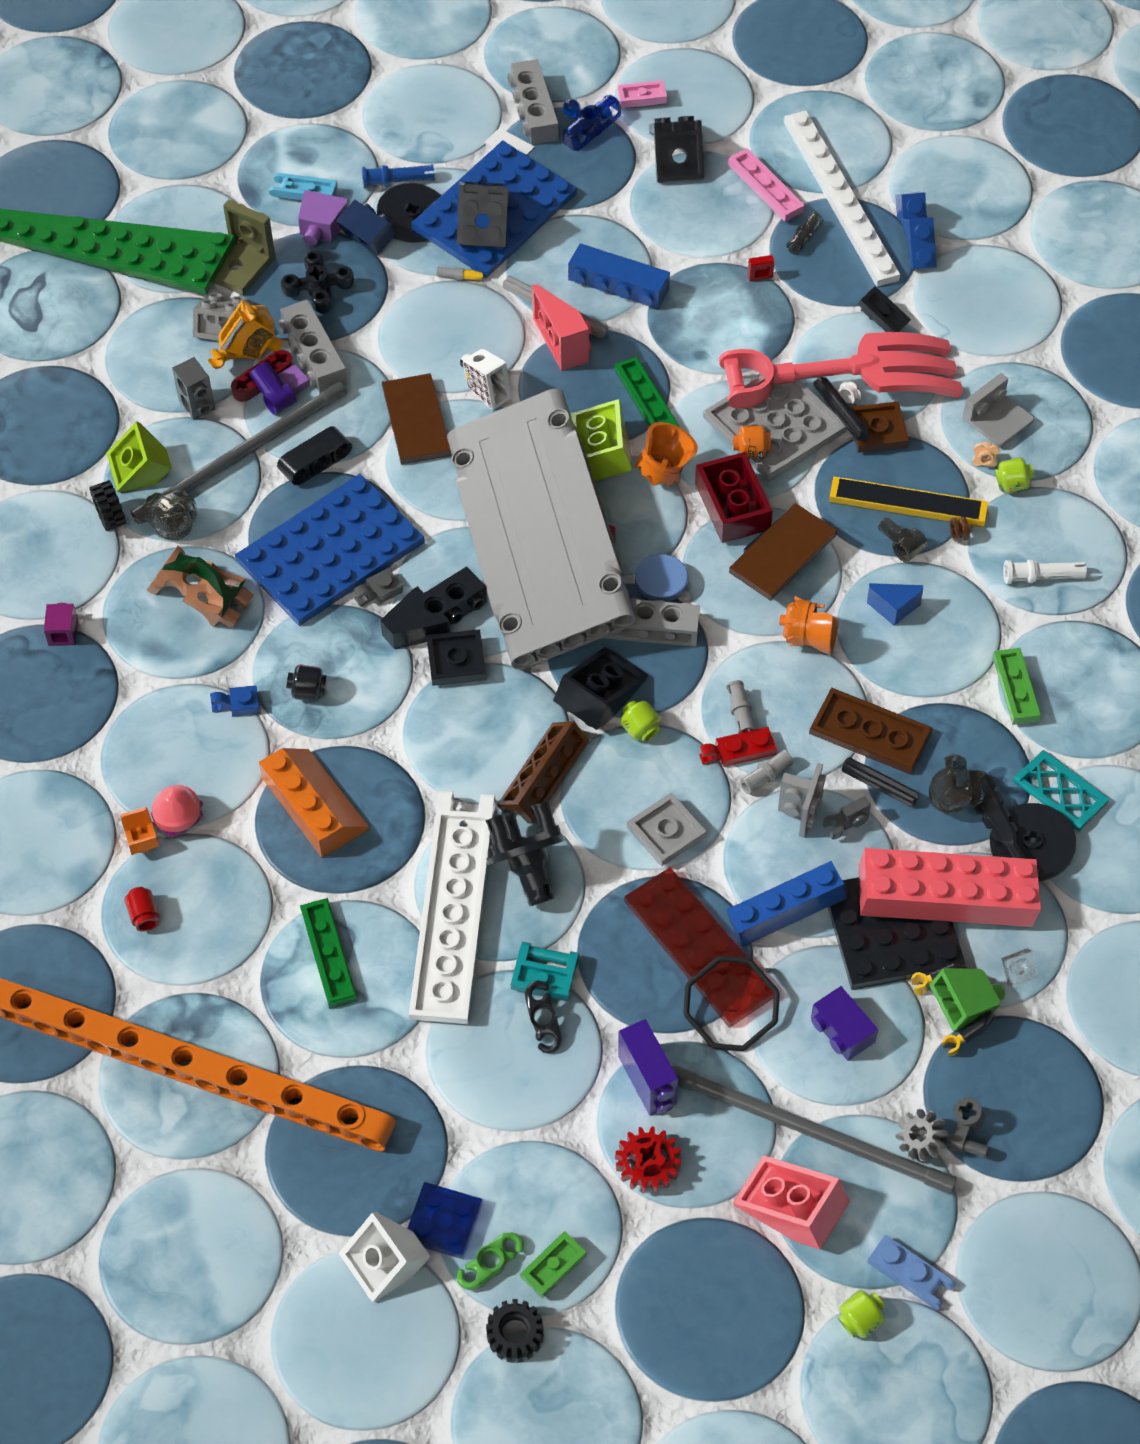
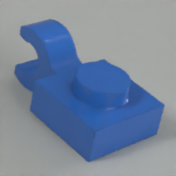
M257 685L229 688L230 695L222 692L210 693L212 712L218 713L231 710L232 717L259 714Z

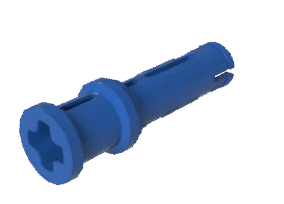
M431 164L390 169L386 165L374 169L362 167L364 189L370 185L388 187L391 182L435 180L434 173H424L425 171H434V166Z

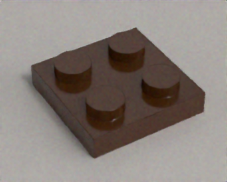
M899 401L850 407L869 431V436L865 438L864 442L855 440L858 453L908 447L909 438Z

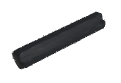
M850 757L842 765V772L909 807H914L919 799L920 794L917 791Z

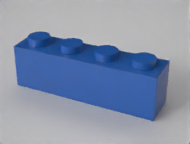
M581 243L568 262V280L641 303L645 306L659 309L670 289L669 271Z
M829 861L726 910L730 924L741 946L744 947L847 899L844 882L833 862Z

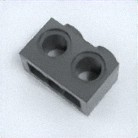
M193 357L172 367L178 399L191 418L195 420L215 410L209 375L196 358Z

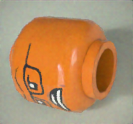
M761 425L742 426L739 429L738 435H733V450H738L739 453L745 452L748 459H762L765 457L766 452H770V432H766L765 428Z

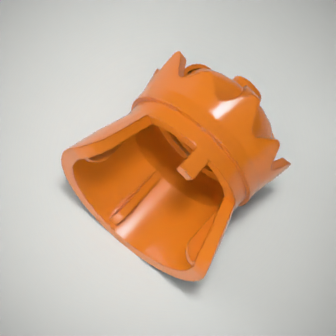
M665 422L654 423L648 429L646 447L638 456L634 468H639L642 476H645L653 486L657 484L670 486L673 482L677 485L683 466L698 451L697 443L688 432L676 425Z
M795 596V603H790L787 606L786 615H780L779 625L784 626L783 636L786 642L790 643V646H811L821 652L832 655L838 631L837 618L829 613H817V608H824L825 604L812 603V601Z

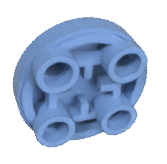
M666 554L652 555L642 560L637 566L635 585L639 593L648 600L669 602L677 599L687 590L688 571L685 565L673 556Z

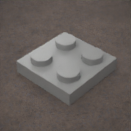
M672 792L627 821V828L661 867L704 839L707 832Z

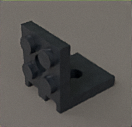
M694 116L678 117V122H671V117L654 119L655 123L649 124V134L654 133L656 182L705 178L702 121L694 120ZM678 148L684 150L686 154L685 160L681 163H677L673 159V152Z
M460 181L457 245L506 247L508 184ZM479 214H486L489 217V224L484 228L478 227L475 223V218Z

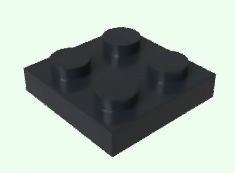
M480 629L426 635L432 686L486 680Z

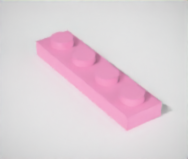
M748 148L728 158V165L784 222L804 212L805 205Z

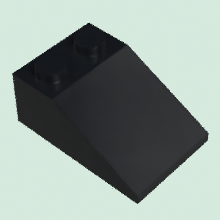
M604 647L562 676L553 701L565 711L584 721L586 725L598 730L617 714L647 680L649 675L607 647Z

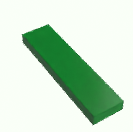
M638 357L614 364L616 374L648 427L657 422L670 423L680 427Z
M328 898L300 905L329 1009L358 1001Z

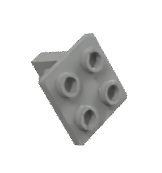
M817 763L812 780L784 773L781 781L778 811L791 817H801L799 836L805 837L807 828L813 829L817 815L815 812L823 798L826 775L822 774L823 764Z

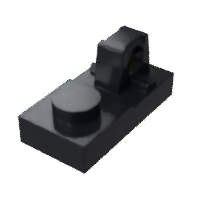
M876 286L857 304L861 307V312L868 316L870 320L874 319L885 332H900L911 320Z

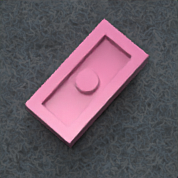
M663 80L617 85L621 108L667 103V94Z

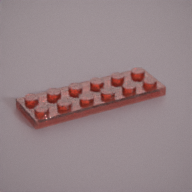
M671 867L624 896L626 905L689 980L716 957L747 958ZM720 962L693 984L729 1028L774 998L772 990L750 965L745 963Z

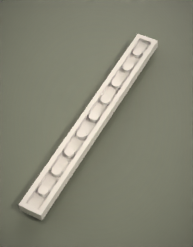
M807 111L784 116L786 128L876 287L899 281V271Z

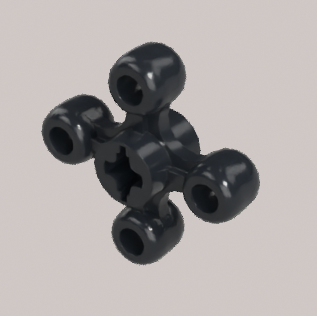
M312 250L304 256V265L307 270L306 276L298 278L294 274L285 275L281 280V289L287 297H295L301 290H308L309 295L312 296L313 309L318 313H326L331 308L329 287L337 285L340 289H349L354 284V273L347 266L337 268L335 273H328L324 267L322 254Z

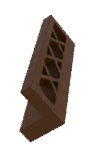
M574 721L554 722L550 725L498 802L497 806L501 811L516 810L527 823L536 822L531 806L551 799L589 742V738Z

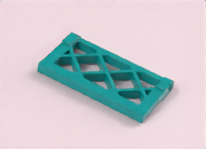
M1042 750L1012 780V782L1019 785L1042 804L1061 812L1078 832L1109 802L1108 797L1045 750ZM1045 763L1054 771H1040V765ZM1028 777H1037L1038 788L1034 787L1026 779ZM1041 777H1056L1058 788H1043ZM1061 777H1064L1077 788H1062ZM1045 794H1059L1060 804L1055 803ZM1063 794H1079L1080 804H1065ZM1083 794L1088 795L1096 802L1094 804H1084ZM1066 810H1081L1082 816L1077 819Z

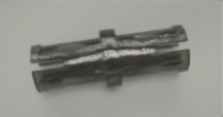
M812 212L805 223L798 226L795 235L786 244L790 253L799 254L807 242H811L814 238V233L824 222L819 213Z

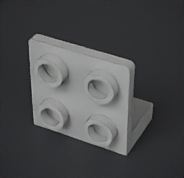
M210 293L193 308V337L219 341V333L240 302L244 300L254 305V301H249L243 296L227 298L223 297V294Z
M1002 373L966 399L962 417L964 421L998 447H1002L1034 421L1032 415L1006 396L1009 378Z

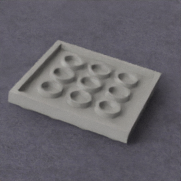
M762 375L745 385V388L758 386L766 379ZM795 380L794 383L773 385L769 398L760 405L748 408H732L728 403L727 396L703 411V418L732 446L733 435H738L739 429L742 426L761 425L765 428L766 432H770V452H766L765 457L762 459H749L751 465L767 481L847 432V428L838 416L800 380Z

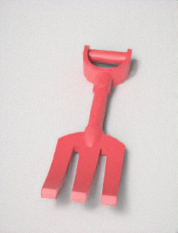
M905 332L866 333L859 343L857 355L843 359L793 364L792 362L772 364L767 356L753 349L730 350L722 353L719 357L720 367L725 369L730 389L727 399L732 408H748L760 405L769 398L773 385L794 383L795 380L843 374L861 375L863 380L878 393L916 391L942 394L954 398H959L964 393L961 382L940 376L911 373L925 372L953 377L957 372L955 361L929 354L906 352L918 351L947 356L950 353L951 347L948 340L924 334ZM741 369L755 370L763 375L766 380L758 386L745 388Z

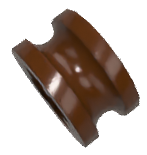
M964 516L960 517L959 520L955 518L950 520V532L954 542H958L960 538L968 540L970 537L969 524Z

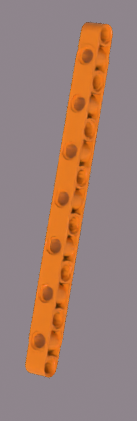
M0 978V1018L372 1150L385 1151L396 1126V1120L384 1112ZM24 1004H30L26 1009H20ZM76 1023H83V1025L78 1028H72ZM137 1041L136 1045L126 1047L129 1042ZM185 1060L192 1061L187 1066H180V1063ZM240 1079L247 1080V1081H246L244 1084H242V1085H239V1086L234 1085V1083H235L237 1080H240ZM292 1099H301V1102L297 1105L288 1104ZM348 1118L357 1119L354 1124H344V1121Z

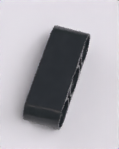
M330 426L282 455L277 462V468L293 485L297 486L345 458L351 452L352 443L335 426Z

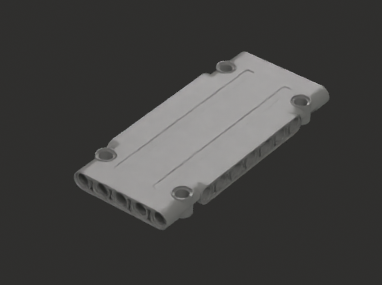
M560 389L547 390L451 430L447 435V439L452 453L451 462L458 474V478H456L457 487L490 604L498 621V628L503 634L512 667L516 669L530 667L632 626L636 619L630 603L629 591L622 578V575H624L623 568L582 441L572 421L563 391Z

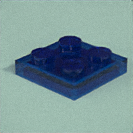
M424 1182L407 1229L414 1232L424 1248L464 1259L483 1200L482 1198Z

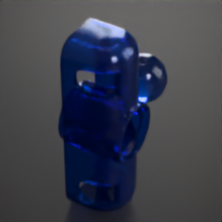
M606 95L595 105L586 106L582 110L577 100H566L562 107L564 114L577 119L568 128L564 129L562 134L563 144L573 151H578L596 136L600 135L603 130L621 116L619 100L613 95ZM610 107L618 111L614 117L612 115ZM579 132H582V135L585 134L586 136L585 140L582 143H580V139L577 135Z

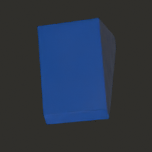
M869 583L867 604L895 626L920 606L923 585Z

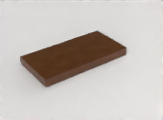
M431 373L383 381V394L400 464L451 456Z
M795 503L729 567V573L771 601L836 537L837 530Z
M831 687L810 727L809 734L912 775L932 734L933 727Z

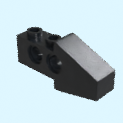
M467 566L425 593L417 586L380 620L382 636L394 649L426 643V635L450 633L451 624L460 622L464 616L472 611L479 610L487 602L486 586Z

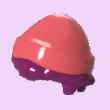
M183 785L169 786L162 790L154 799L151 817L159 829L174 838L187 832L189 828L200 821L203 816L201 810L203 802L199 800L196 793L189 787Z

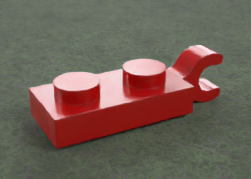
M769 727L716 738L715 745L704 744L700 746L702 753L699 754L702 765L721 760L723 767L774 756L776 755L777 748Z

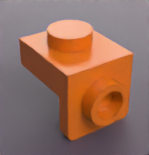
M147 807L120 815L131 855L146 853L153 848L159 847Z

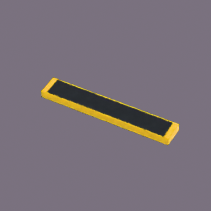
M834 476L829 496V502L948 522L952 518L959 520L960 517L964 516L969 525L984 527L988 501Z

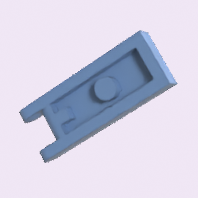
M887 1235L883 1237L868 1258L867 1263L936 1310H939L943 1305L938 1298L933 1296L939 1286L942 1285L951 1291L956 1286L952 1279Z

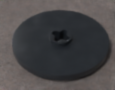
M405 183L396 185L388 189L380 197L377 204V214L379 216L384 214L391 220V227L396 234L393 238L409 243L425 242L428 239L412 230V222L441 195L436 190L422 184Z
M1025 803L1008 809L1011 814L1009 821L1014 822L1019 831L1017 833L1019 847L1026 859L1037 860L1038 882L1061 874L1071 863L1076 850V835L1069 820L1058 810L1044 804ZM990 833L992 856L1012 858L1009 850L1003 847L1001 843L995 842ZM1030 838H1036V844L1033 847L1029 846Z

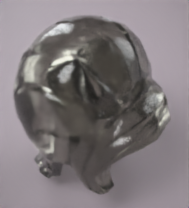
M170 490L163 494L154 493L149 495L142 507L144 518L156 529V535L159 538L168 540H181L190 533L198 513L195 500L188 493L181 490Z
M954 753L944 758L945 768L939 770L929 784V800L931 805L946 815L957 814L964 808H973L980 805L984 800L981 778L985 776L984 771H968L966 759Z

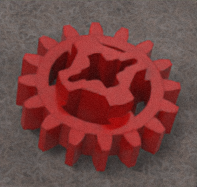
M651 1126L649 1133H645L642 1127H638V1135L635 1136L629 1131L627 1133L628 1142L624 1140L619 1141L620 1150L615 1152V1160L618 1161L616 1163V1171L622 1172V1182L631 1180L630 1189L633 1190L639 1185L644 1194L647 1191V1187H652L654 1193H658V1185L662 1184L665 1188H668L670 1185L669 1178L677 1179L678 1171L676 1169H681V1160L678 1159L681 1155L680 1148H674L675 1138L666 1140L665 1130L661 1131L658 1135L655 1134V1127ZM662 1150L666 1152L669 1162L666 1161V1157L661 1155ZM628 1157L630 1158V1162L635 1164L634 1170H632L628 1163Z

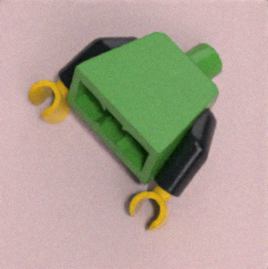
M955 962L931 970L927 976L924 973L917 972L911 978L912 985L920 982L923 983L914 988L916 995L926 994L929 989L928 984L930 985L952 1031H959L960 1033L957 1036L947 1035L942 1041V1047L947 1043H954L956 1045L955 1048L948 1052L949 1057L958 1054L961 1043L964 1041L969 1043L988 1028L995 1018L994 1012L1000 1006V1001L1005 997L1004 987L1000 983L991 984L985 971L982 969H970Z

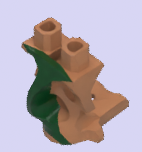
M178 545L147 588L148 592L156 595L164 586L176 587L185 596L182 602L202 613L213 627L220 621L232 628L241 616V613L230 606L232 601L244 609L253 597V594L243 587L246 581L245 578L225 572L213 562L205 561L200 557L188 556ZM194 575L198 578L199 582L194 585L186 581V577ZM199 598H206L207 603L200 601Z

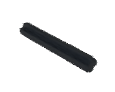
M817 377L813 382L814 387L855 440L864 442L865 438L869 436V431L826 377Z

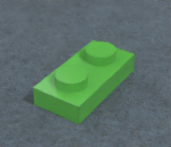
M564 1231L520 1273V1278L543 1299L587 1256V1251Z

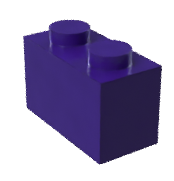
M842 986L813 1004L811 1013L812 1024L819 1032H824L830 1039L829 1042L833 1050L839 1055L842 1054L847 1061L876 1042L878 1028Z

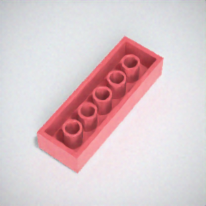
M864 848L858 865L861 916L1033 927L1041 911L1036 859Z

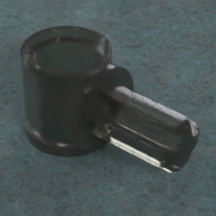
M889 518L882 519L878 525V530L893 541V552L902 562H909L928 546L926 537L916 528L911 530L908 528L902 529Z

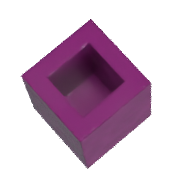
M63 602L46 604L44 633L48 646L75 645L78 617L74 604Z

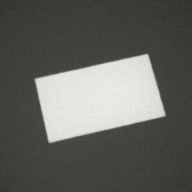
M501 128L484 142L494 148L504 140L525 155L535 147Z

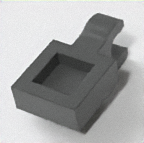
M388 568L366 579V585L362 584L354 588V592L357 594L354 599L359 606H364L375 598L379 603H382L403 593V586Z
M864 796L842 807L840 813L827 816L823 820V827L827 828L831 825L837 827V829L831 831V839L834 840L841 837L843 829L847 830L853 826L859 827L869 819L871 803Z

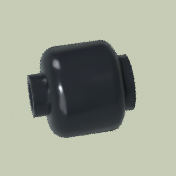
M299 664L295 667L294 673L288 672L286 688L291 689V695L294 699L316 702L320 696L324 697L327 675H323L320 667Z

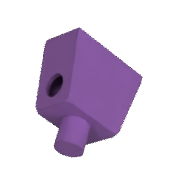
M308 190L304 191L298 223L300 234L304 236L303 239L306 244L315 246L319 239L325 241H333L341 230L336 220L349 206L348 199Z

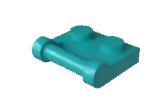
M522 941L511 980V990L525 992L531 982L539 980L548 984L549 989L544 991L541 988H535L532 994L544 996L546 993H549L551 998L568 1001L580 953L570 951L569 954L531 946V943ZM529 958H534L566 965V968L527 960Z

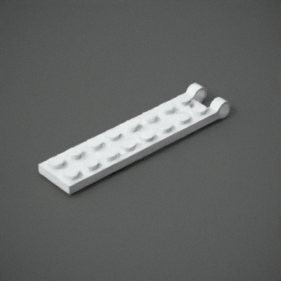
M441 790L438 792L409 1008V1020L468 1024L487 872L486 858L489 856L491 839L485 820L494 817L495 794L481 793L479 812L477 813L453 811L454 792ZM462 823H465V824H467V827L460 826V825H461Z

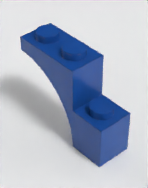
M925 192L895 194L897 219L901 222L906 235L911 269L937 267L934 217H927Z

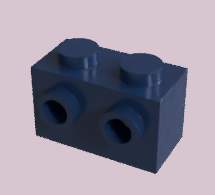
M355 199L336 220L344 234L376 256L396 235L391 227L392 222L384 214L379 216L369 204H361Z

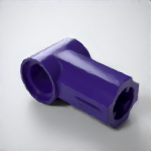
M268 361L261 363L250 371L249 375L262 392L264 403L273 415L278 414L297 402L291 387L287 383L283 384Z

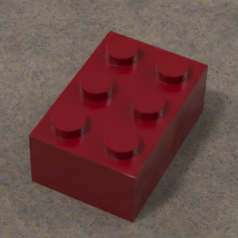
M745 452L696 465L695 485L721 543L764 532L771 526L773 510Z

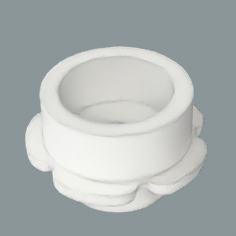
M851 381L848 383L843 382L838 390V393L848 406L857 404L862 396L859 386Z

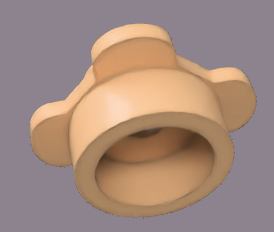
M983 442L974 447L975 457L972 459L974 466L995 467L998 464L996 456L1000 450L997 445Z

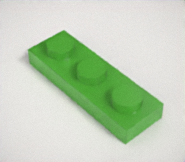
M1021 648L994 651L992 658L1012 725L1039 721L1041 714Z

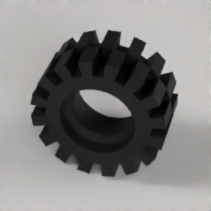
M107 480L89 487L93 503L104 529L109 531L125 525L126 518L111 481Z
M512 1299V1304H508L507 1300L503 1301L502 1307L495 1306L493 1308V1314H489L487 1318L488 1324H486L487 1341L490 1344L491 1351H496L497 1357L501 1360L503 1357H506L507 1362L512 1363L513 1359H517L518 1363L523 1362V1357L526 1356L528 1360L532 1358L533 1352L539 1351L540 1343H543L544 1338L541 1314H537V1308L534 1306L530 1308L529 1303L524 1300L522 1304H519L518 1299ZM512 1320L523 1322L528 1330L526 1336L517 1342L509 1341L503 1335L504 1326Z

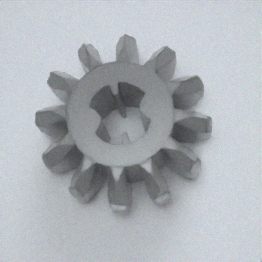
M917 1109L915 1116L909 1112L906 1113L905 1116L908 1123L899 1121L898 1126L904 1130L902 1133L895 1135L896 1139L903 1141L899 1146L900 1151H908V1158L914 1160L918 1156L922 1162L927 1161L928 1153L933 1158H937L939 1155L936 1148H946V1144L941 1142L940 1139L946 1138L949 1135L947 1131L940 1130L945 1124L944 1120L936 1119V1113L933 1111H929L925 1115L923 1109ZM921 1129L927 1132V1134H923L926 1136L924 1141L917 1139V1137H920L918 1132Z

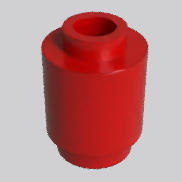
M144 887L131 889L125 896L124 902L132 925L141 932L154 929L159 924L158 919L160 915L152 891Z

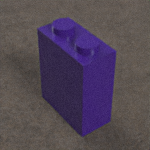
M644 1019L619 1030L618 1057L649 1116L657 1112L658 1114H663L670 1111L677 1104L678 1077L647 1020Z

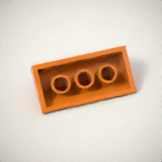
M282 748L259 761L262 780L322 858L369 830L367 823L309 749Z

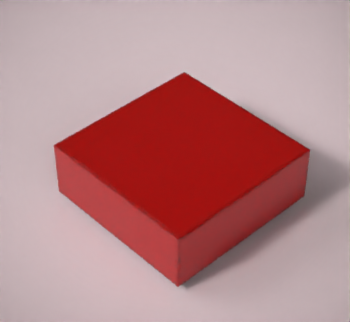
M773 255L749 258L747 273L749 282L773 278Z

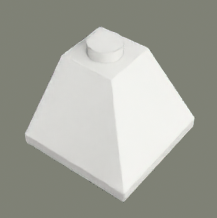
M373 1212L339 1252V1255L372 1302L378 1301L414 1277L431 1257L414 1232L377 1212Z

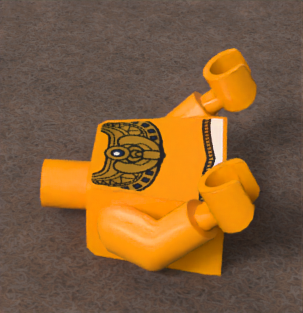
M244 300L240 302L219 333L221 350L213 349L211 351L213 358L207 360L214 369L221 368L225 361L244 358L256 360L261 357L265 349L272 352L281 349L283 340L275 337L274 319L267 307L264 305H251Z

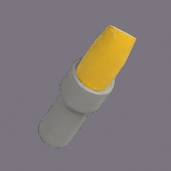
M437 267L436 275L439 277L454 278L455 280L483 279L482 272L465 270V268Z

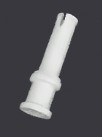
M1005 560L1003 566L1005 584H1011L1012 581L1033 583L1041 579H1085L1087 574L1085 562L1036 563V561L1027 560L1025 563H1012L1010 560Z

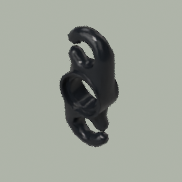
M533 981L526 988L525 1000L530 1021L536 1031L535 1038L537 1041H541L546 1034H551L555 1039L554 1044L551 1046L539 1043L538 1049L543 1053H554L560 1048L562 1035L556 1011L551 1003V995L546 993L540 1000H536L532 996L535 988L547 991L549 985L544 981ZM540 1009H547L552 1014L551 1021L546 1025H540L535 1021V1014Z

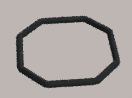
M719 956L687 982L683 1013L685 1018L710 1047L721 1050L744 1051L777 1024L780 993L778 988L753 960L743 957ZM720 962L749 964L774 993L772 1021L744 1045L715 1043L689 1014L691 986Z

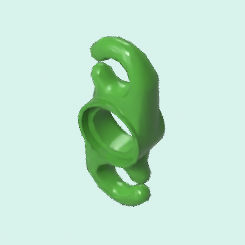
M514 1232L501 1234L491 1243L482 1247L478 1251L476 1258L465 1266L466 1270L476 1272L477 1279L474 1282H467L464 1278L465 1271L460 1269L457 1271L456 1276L458 1284L466 1290L479 1289L490 1279L499 1275L503 1271L505 1264L515 1258L516 1254L514 1252H508L504 1249V1243L508 1240H513L516 1243V1252L521 1253L524 1249L523 1239ZM487 1254H494L500 1261L496 1267L486 1268L481 1263L482 1258Z

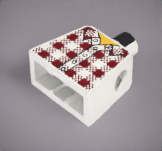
M480 349L472 355L465 354L461 358L460 365L464 368L467 386L492 411L512 399L505 361L485 349Z

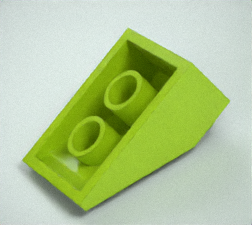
M619 399L571 413L572 421L582 441L595 482L633 470L631 450Z

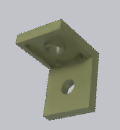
M228 199L223 205L228 234L235 235L236 242L213 283L243 296L276 258L270 217ZM233 266H241L237 270L230 269Z

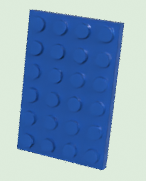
M502 140L412 222V230L474 271L482 272L483 277L487 278L576 195L577 187ZM460 181L508 184L506 247L457 245ZM479 214L475 218L476 225L481 228L486 227L490 221L486 214Z
M358 474L236 553L235 558L243 569L298 626H301L352 592L354 588L364 584L366 579L382 572L425 543L424 536L361 474Z

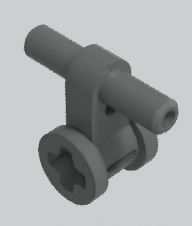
M962 1098L954 1107V1115L958 1121L955 1133L951 1134L948 1132V1137L941 1138L940 1141L949 1145L951 1150L959 1153L966 1151L986 1158L990 1151L989 1146L969 1140L971 1131L982 1126L984 1112L975 1099ZM972 1108L976 1116H970L966 1120L963 1112H969Z

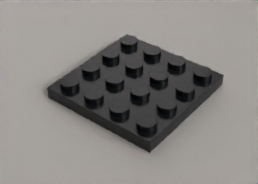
M859 877L842 880L845 885L847 899L827 907L851 990L908 980L917 972L924 973L927 976L930 974L929 971L952 962L963 966L966 965L953 922L861 916Z

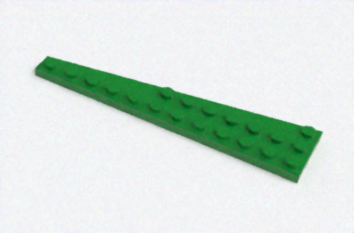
M0 209L1 242L207 295L236 242L235 235L223 234L221 232L214 233L89 219L80 216L72 217Z

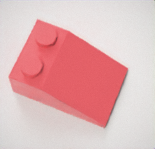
M538 284L532 285L533 320L560 370L563 371L588 363L589 351L592 350L589 335L592 331L588 320H584L578 310Z
M763 1155L733 1204L736 1208L791 1240L821 1250L848 1206L850 1199L839 1178Z

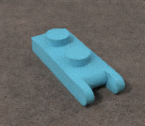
M276 173L274 181L281 183V186H272L269 194L273 197L302 200L305 190L335 196L337 180Z

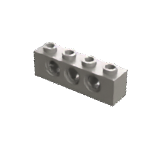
M538 59L511 63V73L507 74L508 84L510 88H514L512 90L514 103L519 104L517 106L519 120H524L522 122L524 136L529 137L531 145L559 141L558 121Z
M304 300L281 308V320H278L280 330L283 335H288L289 346L292 352H297L300 367L302 369L306 368V375L310 385H315L319 394L338 381L343 385H347L346 368L309 301Z
M629 598L636 619L635 623L624 630L603 637L607 639L696 647L700 605Z

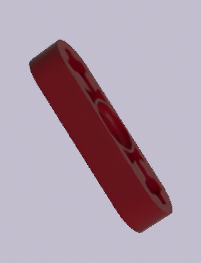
M286 350L275 351L236 377L231 382L233 398L240 402H246L261 393L249 375L250 371L261 363L268 361L275 372L279 374L293 366L291 353Z

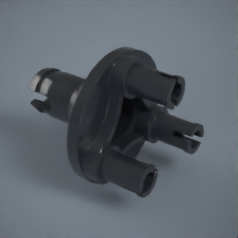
M549 801L531 806L540 830L534 836L522 837L515 813L485 820L493 842L491 848L494 855L486 858L487 864L492 865L508 860L510 870L520 879L529 906L554 899L552 885L546 869L549 860L546 847L564 842L565 840L559 825L555 824Z

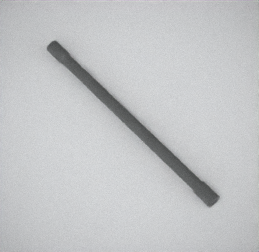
M340 381L336 382L312 400L160 495L147 500L131 510L132 518L137 524H141L179 497L321 408L332 404L346 395L347 390Z
M672 1064V1068L678 1077V1086L688 1090H695L919 1180L925 1185L947 1194L952 1192L957 1178L932 1167H925Z

